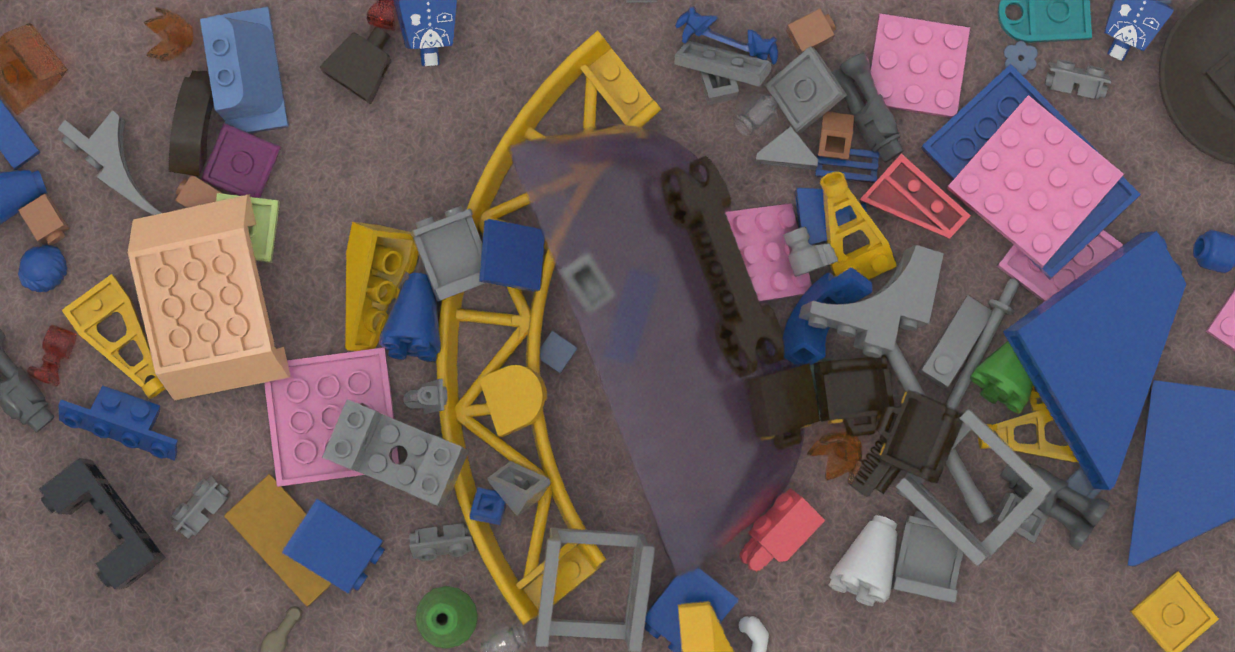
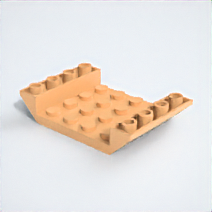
M250 194L138 218L132 221L128 257L155 374L174 401L291 377L284 347L275 348L250 239L248 227L256 225Z

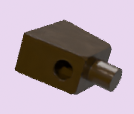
M375 26L367 39L353 32L322 63L320 69L325 75L371 105L392 61L390 56L382 51L391 36Z

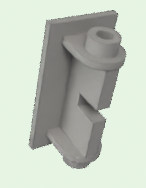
M1058 59L1057 63H1048L1049 69L1053 71V74L1047 73L1044 85L1050 86V90L1070 94L1074 83H1078L1077 95L1098 100L1099 97L1105 98L1108 86H1104L1103 83L1111 84V79L1108 74H1105V69L1100 67L1087 66L1085 70L1076 68L1074 62Z
M442 379L422 384L419 390L406 392L403 402L410 409L423 408V415L443 411L444 405L447 403V389L443 386Z
M212 475L207 480L202 479L192 491L194 495L187 504L181 503L173 512L172 518L174 519L171 521L173 528L178 531L182 526L180 532L188 539L192 535L196 536L209 521V518L201 511L206 508L214 515L228 499L226 495L230 491L222 484H219L216 488L218 483Z
M465 523L443 526V537H438L437 527L415 529V533H409L411 544L409 547L413 559L431 561L440 555L449 554L450 556L459 557L466 555L468 551H475L468 526Z

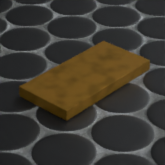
M268 474L230 509L224 517L296 596L309 607L332 583L282 553L307 513L282 486L277 487L276 479L271 474Z

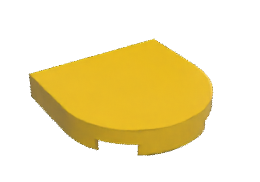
M510 365L479 378L498 437H504L539 419L544 402L547 401V389L542 377L526 366Z

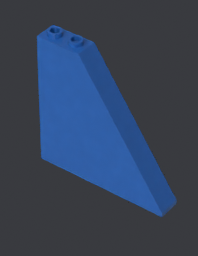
M1157 231L1138 234L1003 331L1094 489L1111 490L1115 487L1186 287L1180 266L1172 259L1167 250L1166 241Z
M1153 380L1128 566L1132 567L1149 561L1235 519V391Z

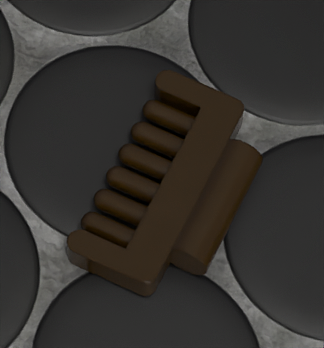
M880 435V440L886 443L887 440ZM880 441L875 442L879 449H882L884 444ZM872 447L870 449L877 457H881L879 455L881 451L877 448ZM868 453L866 458L877 465V467L865 459L861 463L873 473L862 466H858L857 470L868 479L857 472H853L852 476L855 479L849 478L847 481L850 486L865 497H869L874 489L884 494L902 470L882 459L880 461Z

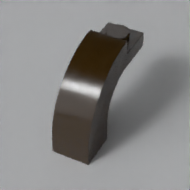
M192 70L190 77H184L172 122L169 146V172L199 177L207 160L208 127L214 105L208 71Z

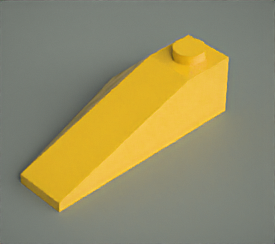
M352 222L346 250L345 349L349 351H362L376 348L380 334L389 316L386 311L394 298L397 299L401 290L398 286L405 272L413 273L417 264L419 253L411 232L377 224Z
M709 601L678 604L682 652H735L733 647L730 646L724 634V629Z

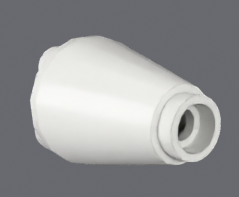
M875 515L873 520L867 523L832 570L829 587L838 592L846 593L848 591L857 595L856 600L867 606H873L875 601L881 603L887 601L891 593L897 524L887 517Z

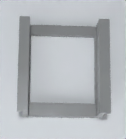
M968 409L960 417L963 423L951 452L973 430L1033 488L1028 495L981 542L922 485L925 479L912 474L909 477H904L896 487L967 557L979 566L983 561L990 559L1054 491H1052L1053 488L979 417Z
M550 528V538H547L535 646L548 647L549 635L625 639L629 651L641 652L655 551L654 544L647 543L644 533ZM561 542L634 547L624 622L552 619Z

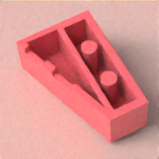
M902 153L859 200L946 239H950L971 216Z

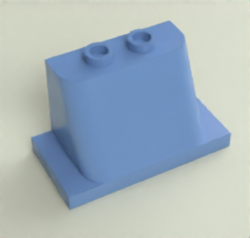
M263 7L200 19L215 111L224 119L226 124L250 134L289 127L269 8Z

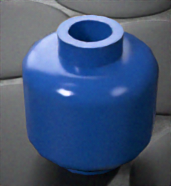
M1209 230L1200 235L1193 247V256L1196 258L1199 266L1220 273L1231 271L1235 266V236L1216 230Z

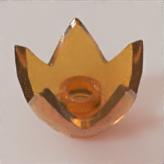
M155 7L156 12L163 15L146 20L144 24L160 36L162 41L149 50L146 56L167 62L177 58L187 48L191 47L193 29L177 13Z
M831 432L823 435L816 441L807 455H828L825 472L826 481L849 472L848 482L852 484L861 468L862 444L857 437H851L847 432Z

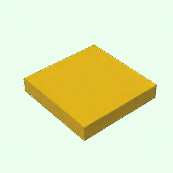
M1179 571L1172 574L1130 610L1164 652H1182L1219 620Z

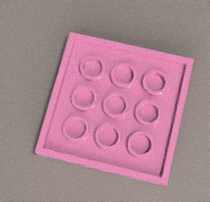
M1028 95L948 185L947 189L1043 268L1122 178L1124 173Z
M377 348L287 360L291 377L264 383L277 487L363 476L364 474L323 458V454L347 399L395 419L386 349ZM398 447L394 448L391 453L392 461L395 464H400Z

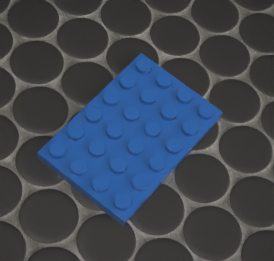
M1011 64L921 147L953 181L1029 95L1096 150ZM1122 176L1043 268L1032 259L1030 260L1049 280L1052 279L1141 194Z

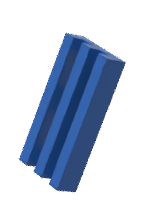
M850 148L849 156L872 158V163L823 158V156H818L817 153L818 166L815 176L824 177L831 172H838L822 170V165L871 170L870 175L842 173L846 180L875 183L877 181L880 154L879 152L874 153L869 150Z

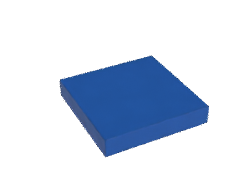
M493 219L485 220L479 282L533 292L539 291L541 286L545 230Z

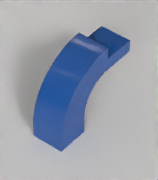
M852 267L836 277L828 272L818 279L800 298L787 321L782 338L785 348L784 357L794 365L804 363L812 365L825 357L826 337L830 327L827 326L824 329L812 327L808 324V320L799 318L802 305L811 301L835 305L855 303L872 293L873 283Z

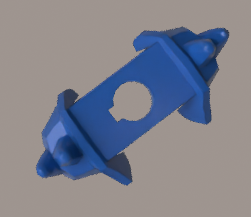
M690 6L689 10L683 13L675 24L676 28H680L687 23L682 35L683 43H687L695 33L698 37L704 35L750 53V56H756L759 59L767 60L769 54L772 64L774 65L777 62V39L774 36L770 39H763L754 30H748V43L745 44L713 32L710 26L718 19L717 16L700 15L696 12L695 6Z

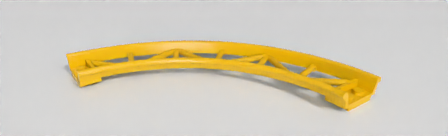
M598 30L576 48L551 73L521 109L489 159L466 209L472 210V218L479 235L480 233L483 235L485 220L503 221L498 218L578 183L564 207L551 238L545 236L544 249L546 251L543 256L540 290L533 294L531 308H529L521 289L507 287V290L519 315L461 309L464 292L441 301L439 317L441 349L440 353H437L436 368L437 380L442 379L443 386L447 389V403L444 405V410L439 411L443 439L466 449L462 430L463 425L509 461L541 474L550 480V485L538 501L524 576L520 581L517 580L505 559L489 523L470 519V511L477 489L468 461V455L454 485L466 524L482 560L503 597L523 625L538 618L544 562L539 566L538 564L551 497H553L568 529H587L572 504L557 468L548 437L544 410L542 409L539 419L531 424L535 446L542 467L541 470L473 418L491 415L487 403L474 405L472 403L483 391L479 378L499 370L526 335V367L540 375V347L544 309L549 284L566 234L584 199L606 166L633 135L662 110ZM584 73L586 75L582 156L581 160H579L536 131L535 128L558 98ZM598 90L625 125L593 161ZM527 140L573 170V172L490 209L505 175ZM460 321L517 327L459 400L457 355ZM567 543L560 549L553 606L602 567V564L607 559L597 545Z

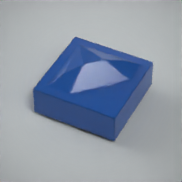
M477 487L470 511V519L501 525L507 504L496 491Z

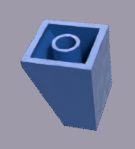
M316 499L282 553L346 593H351L353 589L356 591L360 590L368 577L364 571L370 562L376 565L385 549L381 547L384 542L383 539L326 502Z
M687 560L646 612L644 629L656 639L662 635L671 643L668 648L671 651L682 652L678 604L709 601L721 623L739 599L695 564Z

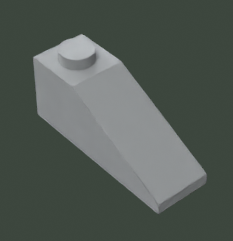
M967 295L918 373L941 388H947L987 324L992 310Z

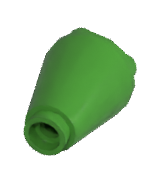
M1008 341L978 365L970 376V380L983 389L980 393L983 398L993 404L1000 401L1009 410L1020 414L1027 404L1034 386Z
M444 586L435 588L424 595L417 606L415 619L418 631L424 640L435 647L448 649L460 646L471 637L476 629L478 615L475 603L469 594L459 588ZM439 613H445L448 616L447 624L439 625L436 622V616Z

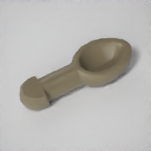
M292 606L287 610V615L279 627L268 633L263 639L261 652L284 651L287 646V635L296 622L301 620L302 611L299 607Z

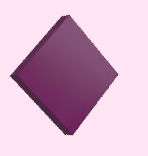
M223 123L200 180L238 196L250 194V197L261 198L282 147Z

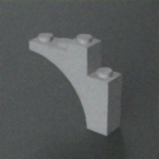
M914 245L903 251L901 261L892 277L870 298L856 303L837 305L811 301L801 306L799 318L808 320V324L812 327L824 329L828 326L837 329L839 335L855 337L853 347L862 349L864 355L879 358L881 355L894 350L898 326L905 330L916 331L917 328L929 324L944 253Z

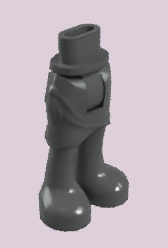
M860 53L846 60L840 65L841 68L833 71L832 74L847 94L844 99L852 115H854V122L868 146L873 148L874 153L879 152L884 163L904 151L898 141L901 136L898 132L894 115L886 106L883 96L877 92L870 73L869 59L866 53ZM854 80L858 84L867 101L865 105L854 83Z
M0 329V371L7 377V380L3 382L0 380V405L11 419H17L23 425L28 424L37 433L54 419V415L46 408L48 403L45 401V397L39 387L26 374L21 366L18 368L2 348L5 335Z
M1026 461L1054 491L1038 509L1047 516L1055 518L1070 531L1069 544L1078 551L1111 503L1102 498L1091 499L1069 488L1067 481L1059 479L1049 471ZM1008 464L1000 474L1001 478L1011 484L1009 488L1013 489L1017 496L1022 499L1033 489ZM1057 497L1076 508L1085 518L1057 503Z

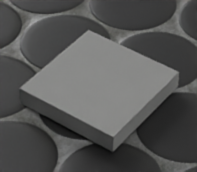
M811 46L765 84L797 133L805 131L847 96L817 50Z

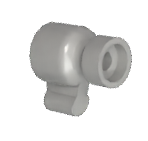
M806 227L783 234L786 245L791 247L788 259L795 277L838 262L835 251L830 244H809L810 236Z

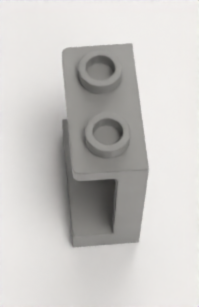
M462 206L444 212L446 218L435 222L433 217L415 223L417 229L411 231L437 302L485 284V282H479L482 241L472 218V210L464 211Z
M915 511L914 516H906L891 589L955 603L958 592L955 589L963 552L922 512Z

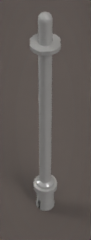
M1012 278L1007 282L998 301L994 299L989 301L988 304L994 310L945 405L957 409L971 382L970 376L980 364L1004 315L1014 314L1015 311L1009 305L1019 288V281ZM907 472L905 477H909L912 474ZM899 489L897 490V494L908 499Z

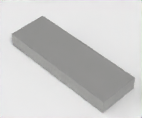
M688 40L675 54L674 64L760 86L771 72L772 62Z

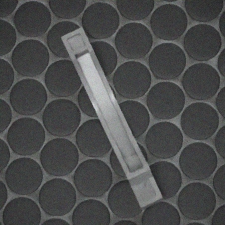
M112 110L90 138H87L73 125L64 120L58 128L65 135L62 141L75 152L79 147L88 154L85 160L100 171L104 167L97 178L151 215L161 214L142 195L129 172L124 152L123 134L125 120Z

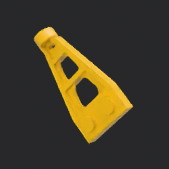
M831 172L825 175L820 180L824 197L827 244H830L834 249L838 262L830 264L833 275L836 277L852 267L869 280L897 267L889 242L848 188L844 174L842 172ZM850 205L856 218L838 226L835 215L836 211ZM858 230H862L868 237L869 244L845 255L843 252V238Z
M113 274L62 309V312L77 333L142 387V390L149 399L156 397L166 389L155 374L149 343L133 301ZM114 312H118L123 317L127 331L125 336L118 341L110 342L98 332L97 326ZM131 341L137 343L143 354V360L135 366L128 365L119 355V350ZM148 376H155L153 379L146 383V378Z
M1047 408L993 425L986 424L1014 452L1072 463L1078 462L1069 445L1059 446L1046 441L1044 427L1048 422L1054 420ZM1035 424L1037 442L1035 444H1022L1014 440V428L1016 426ZM978 436L979 448H980V449H991V448Z

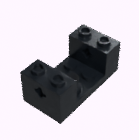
M77 459L39 488L44 495L41 501L51 513L56 511L57 514L71 515L90 501L99 514L105 513L112 523L109 524V528L119 540L125 539L124 543L95 564L100 570L97 575L107 588L111 586L113 589L129 587L166 558L93 460Z

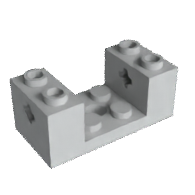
M347 399L325 449L323 458L445 508L469 450ZM398 446H403L408 453L406 461L401 464H395L391 458L393 449Z

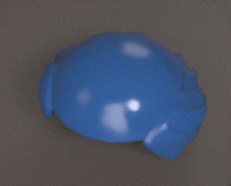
M42 245L32 247L25 251L20 259L19 280L25 288L35 292L46 293L49 290H54L55 286L60 285L61 281L64 280L63 276L67 274L66 260L61 251L55 246Z

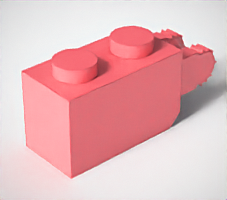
M789 488L786 493L781 494L775 500L774 505L765 515L759 517L754 522L752 529L748 532L752 538L740 551L741 562L748 564L750 570L757 572L761 571L773 558L778 562L788 561L823 524L824 518L802 496Z

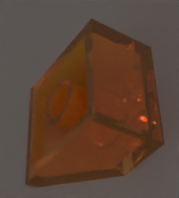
M32 23L5 32L0 38V94L15 114L19 115L53 89L68 70Z

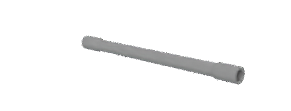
M895 341L894 350L885 354L906 392L912 390L925 395ZM954 448L949 454L946 465L961 490L966 505L979 525L994 517V514L982 493L977 489Z

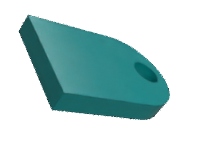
M1000 0L999 23L1004 32L1014 40L1036 43L1092 39L1090 0ZM1007 6H1018L1022 11L1021 18L1016 21L1007 18L1005 14Z

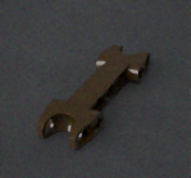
M704 156L689 163V177L679 166L661 172V187L665 206L672 223L678 228H686L721 319L715 326V337L720 350L731 369L741 378L757 372V355L766 365H770L784 359L785 348L776 314L769 305L765 303L760 304L727 219L726 212L731 207V197L726 183L715 164L707 156ZM700 165L707 171L705 182L699 172ZM672 175L676 177L680 191L673 188L671 184ZM765 341L773 345L775 349L774 356L769 354ZM740 352L743 353L747 361V369L739 362Z

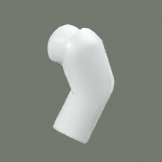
M754 616L741 618L739 630L747 633L753 641L751 652H766L769 640L767 629Z

